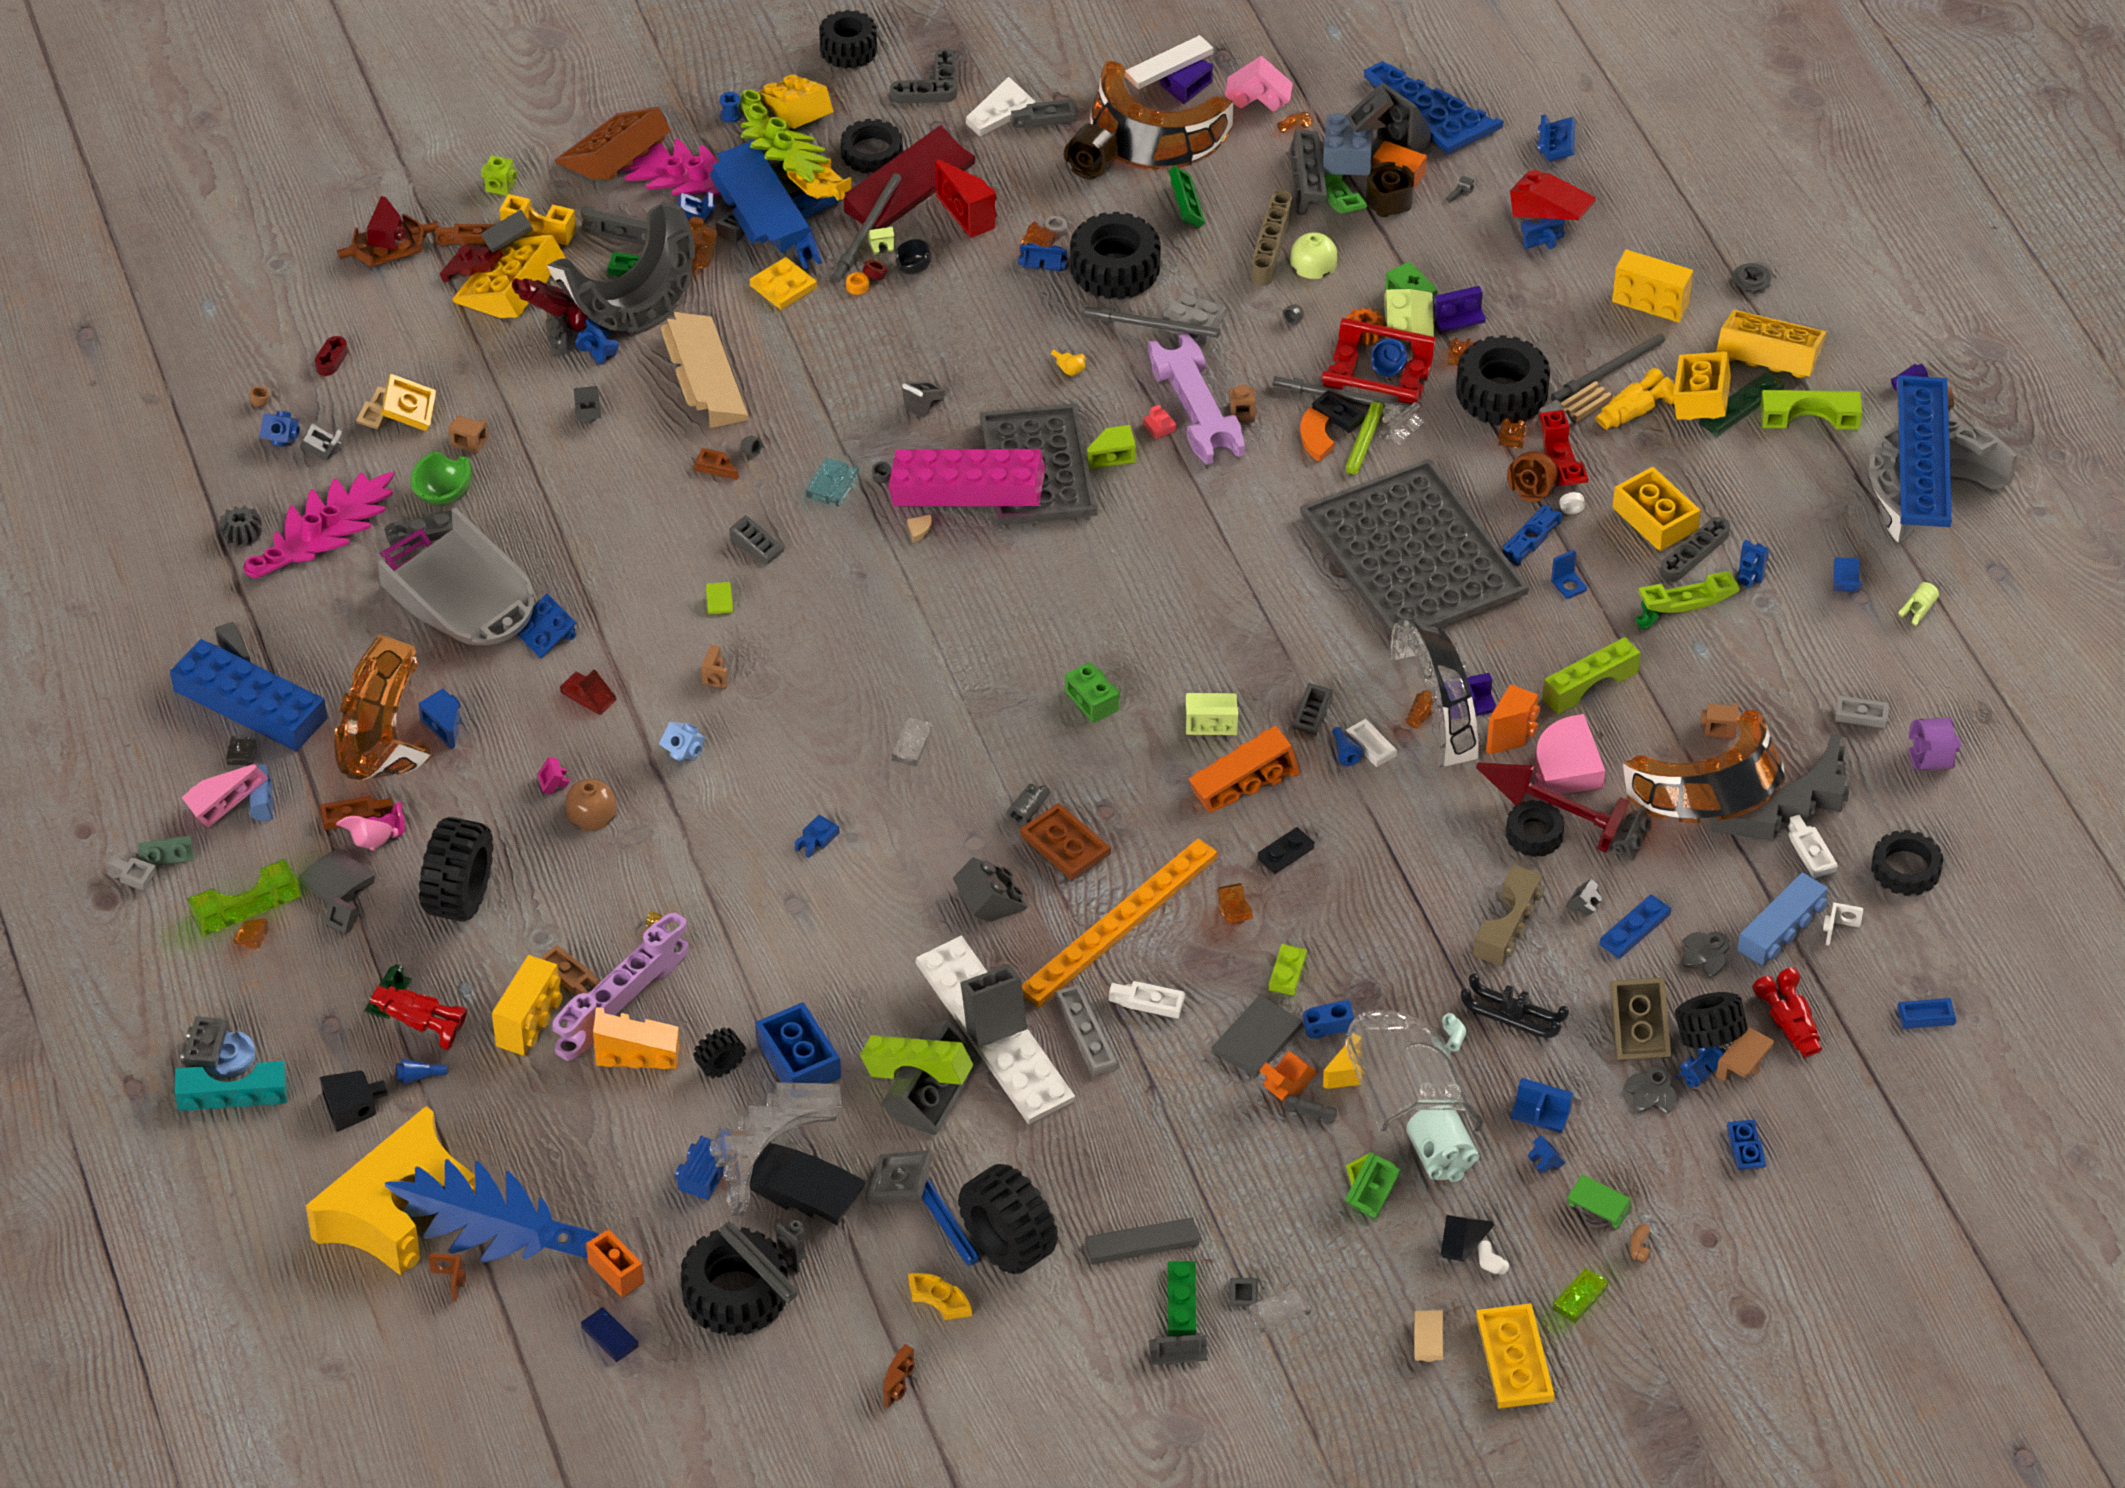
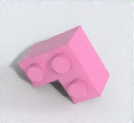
M1260 56L1228 77L1225 96L1240 109L1258 99L1274 112L1290 102L1293 83L1264 57Z

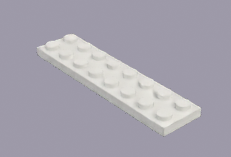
M962 935L916 957V965L1028 1125L1075 1101V1095L1028 1029L981 1047H977L967 1034L960 982L987 973V971Z

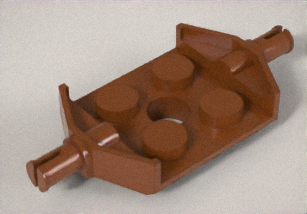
M402 214V227H405V237L403 241L399 242L396 250L369 246L367 232L359 234L358 228H355L352 245L337 250V255L340 260L353 256L354 259L357 258L368 266L373 267L422 252L426 234L436 231V227H439L438 223L434 221L423 225L410 216Z

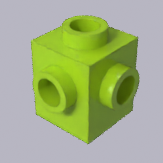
M490 156L487 164H484L481 170V177L484 178L485 192L508 196L517 178V170L514 169L513 159Z

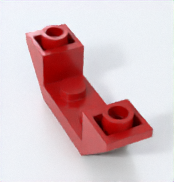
M1564 410L1540 413L1544 452L1553 460L1558 471L1556 485L1567 486L1588 483L1589 479L1583 462H1576L1568 441L1570 426Z

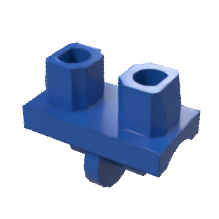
M1541 218V222L1536 224L1530 219L1523 221L1521 232L1524 236V247L1529 249L1545 244L1548 249L1555 248L1556 240L1564 237L1563 225L1565 220Z
M587 318V327L584 332L578 333L575 345L580 351L590 352L597 364H604L606 357L616 356L619 345L616 340H608L609 329L597 325L590 318Z
M1745 539L1741 550L1738 583L1747 587H1752L1754 582L1762 583L1766 562L1769 557L1768 548L1760 543L1753 545Z

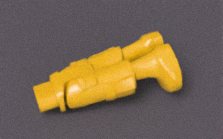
M1651 368L1645 373L1644 379L1640 383H1631L1613 397L1601 409L1602 412L1595 416V420L1607 430L1612 426L1617 428L1620 426V423L1624 424L1637 416H1642L1653 410L1655 400L1662 398L1665 403L1672 405L1674 404V383L1669 377L1663 378V374L1659 369Z

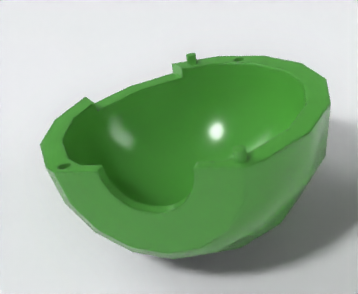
M432 451L420 459L413 468L410 477L411 488L421 500L431 505L446 506L456 502L464 496L470 487L473 476L470 460L468 457L459 456V460H451L441 452Z

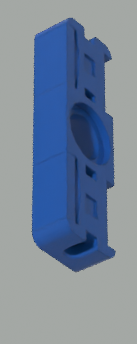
M1543 505L1503 546L1502 553L1508 561L1517 566L1521 565V561L1531 550L1535 551L1548 538V533L1558 523L1561 524L1562 513L1557 510L1553 512L1551 511L1552 507ZM1533 532L1536 533L1538 537L1530 538L1527 537L1526 534Z

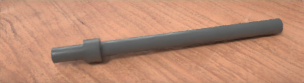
M894 173L849 249L840 257L838 267L832 276L835 282H840L845 272L850 270L854 264V257L865 241L869 230L872 229L901 180L899 174Z
M1085 307L1084 316L1098 318L1102 322L1112 323L1116 321L1219 338L1220 336L1219 328L1115 312L1114 309L1105 307L1103 309Z
M1659 333L1580 379L1569 381L1564 384V388L1551 394L1552 401H1561L1568 396H1573L1583 387L1663 343L1665 336Z
M1274 376L1273 386L1291 389V392L1299 394L1307 392L1323 395L1329 390L1341 399L1355 403L1370 405L1373 401L1381 402L1385 409L1414 415L1417 409V405L1306 383L1304 379L1293 378L1292 380Z

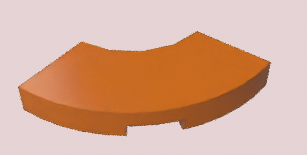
M1309 407L1301 420L1300 436L1305 450L1320 462L1334 449L1335 442L1325 432L1329 425V417Z

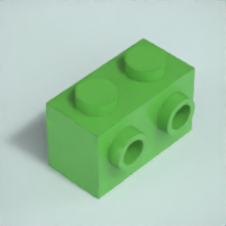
M1091 662L1065 674V692L1093 723L1119 711L1120 693L1117 687L1111 685L1106 680L1104 673L1100 669L1097 670Z

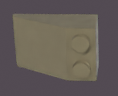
M1665 977L1611 981L1609 997L1617 1061L1671 1058Z

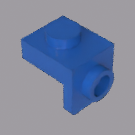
M708 192L703 200L681 193L678 197L677 206L683 207L687 219L703 224L706 218L713 214L715 209L713 193Z

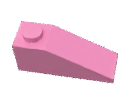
M255 764L202 780L182 796V799L194 815L209 828L265 782L268 777Z

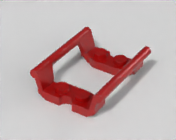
M1341 318L1339 339L1333 354V361L1336 364L1330 365L1328 372L1323 371L1321 378L1323 386L1341 390L1345 386H1351L1398 397L1399 402L1418 406L1424 391V385L1419 382L1427 381L1434 357L1436 337ZM1362 332L1411 342L1413 358L1404 367L1399 387L1353 377L1358 363L1357 346Z

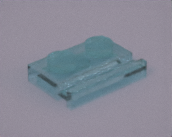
M825 458L806 489V497L828 504L833 502L839 507L859 474L858 467L851 468L846 463Z

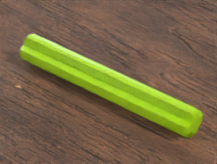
M1373 401L1370 404L1346 463L1345 471L1348 474L1356 475L1359 472L1383 412V404L1381 402Z

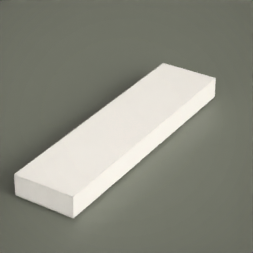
M1199 35L1125 70V77L1137 89H1141L1212 55L1213 47Z

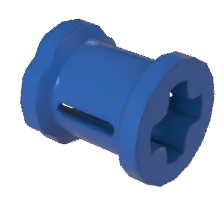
M735 92L723 93L719 99L722 105L721 119L727 123L737 122L741 118V111L738 107L740 96Z

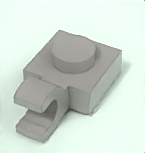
M111 857L106 866L111 867L107 872L109 876L120 878V883L143 891L156 872L155 865L131 857L128 863L117 857Z

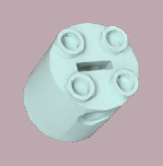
M1437 1103L1424 1107L1409 1120L1406 1132L1430 1179H1449L1451 1182H1457L1464 1177V1172L1479 1160L1480 1155L1453 1105Z

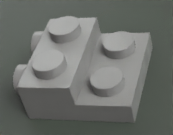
M1183 293L1177 302L1173 301L1163 315V319L1218 328L1227 314V307ZM1166 330V331H1168V332H1171V333H1174V334H1177V335L1184 333V332H1177V331ZM1187 333L1194 341L1207 344L1211 338Z

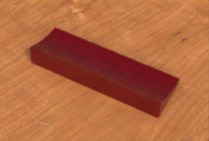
M940 125L850 191L846 192L844 212L864 224L894 173L899 174L901 180L871 230L887 228L936 192L935 161L941 160L965 171L975 164V156L964 149Z

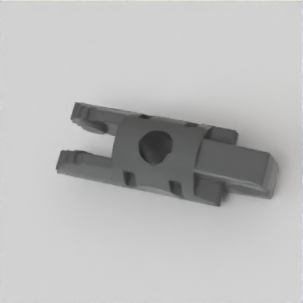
M547 313V339L553 355L568 353L569 344L567 319L563 314L556 317Z

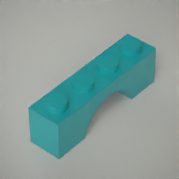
M285 1061L257 1063L249 1075L232 1082H222L211 1078L203 1067L175 1068V1098L178 1111L287 1103Z

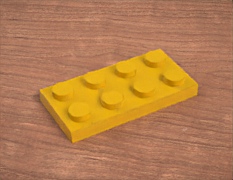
M1532 1304L1476 1310V1320L1498 1409L1554 1402L1555 1395Z

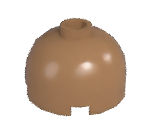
M597 779L578 781L570 788L566 795L565 815L569 823L572 824L573 822L579 825V829L595 831L605 828L609 825L608 821L612 817L615 818L617 814L615 795L612 789L603 781Z

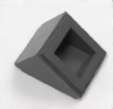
M1230 1278L1229 1305L1257 1307L1258 1278Z

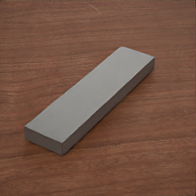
M1080 984L1055 991V999L1092 1077L1117 1070L1118 1063Z

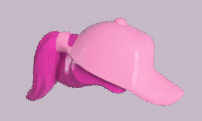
M398 801L393 806L391 813L381 818L373 816L366 819L359 816H349L336 822V825L350 831L356 846L375 850L384 845L389 838L400 837L404 833L405 822L402 802Z

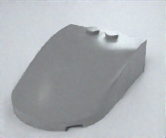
M456 507L452 509L453 529L397 570H392L383 560L378 562L380 585L392 597L421 621L463 643L493 645L504 642L517 635L526 626L532 615L534 606L533 589L526 574Z

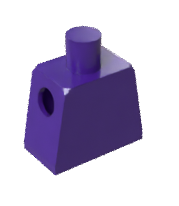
M1199 60L1160 79V85L1181 103L1185 104L1212 83L1213 65L1204 60Z

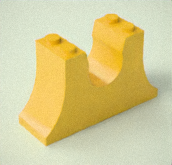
M425 1106L306 1205L312 1240L318 1244L340 1243L360 1248L380 1259L400 1276L418 1263L421 1258L416 1225L407 1213L402 1212L409 1201L391 1192L385 1187V1182H415V1167L419 1166L433 1176L445 1189L444 1161L449 1159L465 1177L475 1195V1174L456 1161L442 1147L437 1139L435 1117L431 1109Z

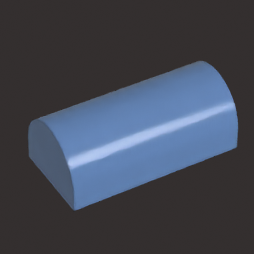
M265 764L257 765L268 779L249 794L250 815L258 821L272 820V779Z

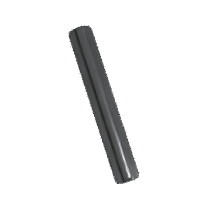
M727 1222L720 1228L721 1235L786 1302H790L797 1297L796 1287L732 1222Z

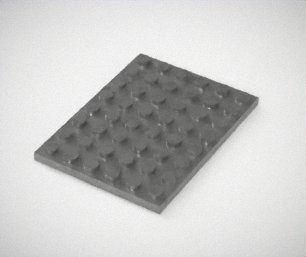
M1430 458L1300 506L1302 517L1395 642L1398 625L1403 619L1418 622L1417 624L1420 628H1427L1428 626L1441 628L1525 596L1529 592L1528 585ZM1411 621L1404 626V628H1416ZM1418 629L1404 631L1406 641L1421 635Z

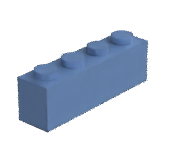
M1802 872L1740 933L1737 951L1761 966H1764L1770 959L1774 960L1786 943H1792L1801 928L1805 929L1808 927L1812 917L1817 912L1820 914L1824 911L1828 904L1826 899L1828 888Z

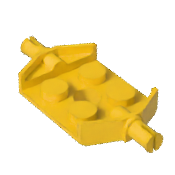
M829 159L828 163L813 162L825 168V171L823 173L813 172L814 180L812 183L794 171H787V176L807 195L816 199L835 197L838 201L839 199L843 200L845 197L844 192L851 189V177L843 180L831 169V159Z

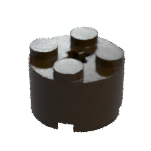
M1087 123L1079 129L1065 146L1064 159L1066 163H1070L1073 167L1071 170L1077 176L1089 180L1101 176L1118 155L1117 137L1111 131Z
M1383 162L1373 166L1370 174L1367 176L1366 201L1369 207L1376 211V214L1380 217H1388L1389 215L1399 214L1411 209L1414 192L1413 172L1405 165H1402V167L1395 166V162Z

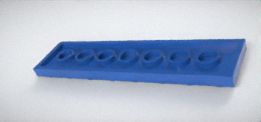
M1898 375L1900 524L1951 527L1947 378Z

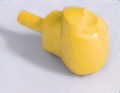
M1056 350L1051 351V355L1057 358V365L1065 374L1077 376L1085 370L1086 357L1083 353L1072 355L1069 352L1060 354Z

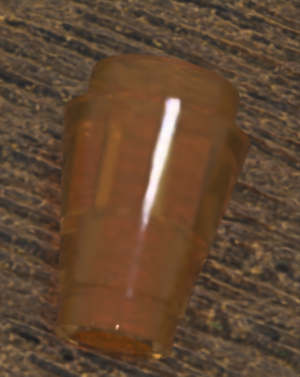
M1427 690L1418 693L1408 713L1406 723L1415 729L1419 728L1438 709L1439 699L1437 696Z

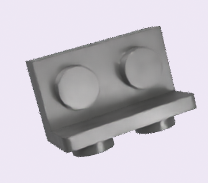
M195 1016L193 1027L189 1026L187 1031V1047H183L181 1051V1063L185 1065V1068L195 1066L217 1068L229 1026L227 1019Z

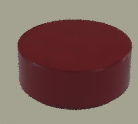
M868 260L865 262L862 272L869 278L883 280L886 276L887 268L881 262Z

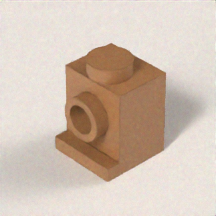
M1242 384L1236 388L1229 389V415L1234 414L1239 423L1255 422L1256 400L1254 387L1249 388L1247 385ZM1248 408V412H1236V409Z
M457 416L455 421H451L448 427L451 446L478 454L488 439L487 420L482 419L481 422H477L473 419Z
M1733 702V706L1707 704V710H1701L1700 725H1705L1704 736L1735 739L1739 703Z

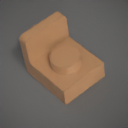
M710 645L701 666L702 684L726 688L728 685L727 669L723 667L724 658H721L719 646Z

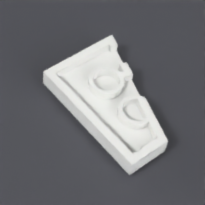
M1008 77L966 117V124L977 135L982 136L1010 122L1011 111L1026 108V104H1033L1036 101Z

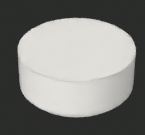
M1572 492L1560 498L1559 502L1563 513L1577 514L1585 508L1584 496L1580 493Z

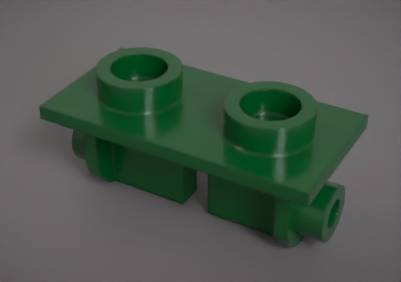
M395 964L388 969L379 986L386 989L392 986L396 989L405 990L411 983L412 978L404 976L403 967ZM370 1001L364 1009L365 1012L387 1019L390 1018L385 1011L381 1012L380 1007L371 1004Z

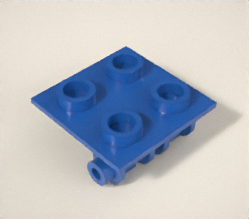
M546 593L533 606V612L528 623L517 635L542 659L562 638L573 640L576 637L574 626L577 623Z

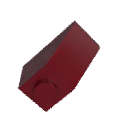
M381 196L367 226L369 246L396 250L399 242L404 240L405 227H402L401 216L386 197Z

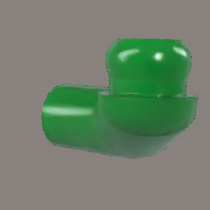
M1642 600L1641 606L1644 612H1641V617L1636 616V623L1641 629H1649L1658 620L1659 614L1657 611L1647 609Z

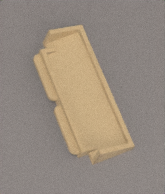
M674 312V320L667 319V324L661 327V333L671 361L674 364H681V366L676 368V375L687 405L696 406L697 411L708 409L710 428L747 421V411L712 317Z

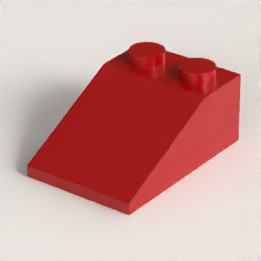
M941 160L935 161L936 197L968 236L972 238L995 229V218L997 217L995 201L997 196L994 189L989 187L981 178Z
M1539 170L1528 171L1510 190L1513 217L1579 220L1596 202L1595 196L1550 173H1541Z

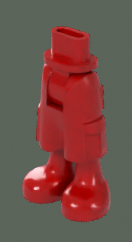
M1795 967L1786 968L1779 973L1776 984L1771 976L1759 978L1754 982L1752 989L1758 998L1766 1001L1771 1006L1769 1013L1773 1021L1782 1029L1787 1040L1793 1044L1794 1049L1800 1050L1803 1057H1809L1821 1052L1820 1036L1812 1018L1811 1008L1804 996L1796 994V987L1801 978L1798 970ZM1777 989L1783 995L1786 1001L1780 1000L1777 993Z
M378 985L370 1000L371 1004L380 1007L381 1012L385 1011L386 1014L405 1023L408 1027H412L422 1033L426 1032L428 1028L434 1030L439 1034L440 1047L447 1051L452 1047L456 1033L461 1030L468 1009L463 1006L450 1007L440 1005L437 998L416 994V992L408 989H396L392 986L386 989Z

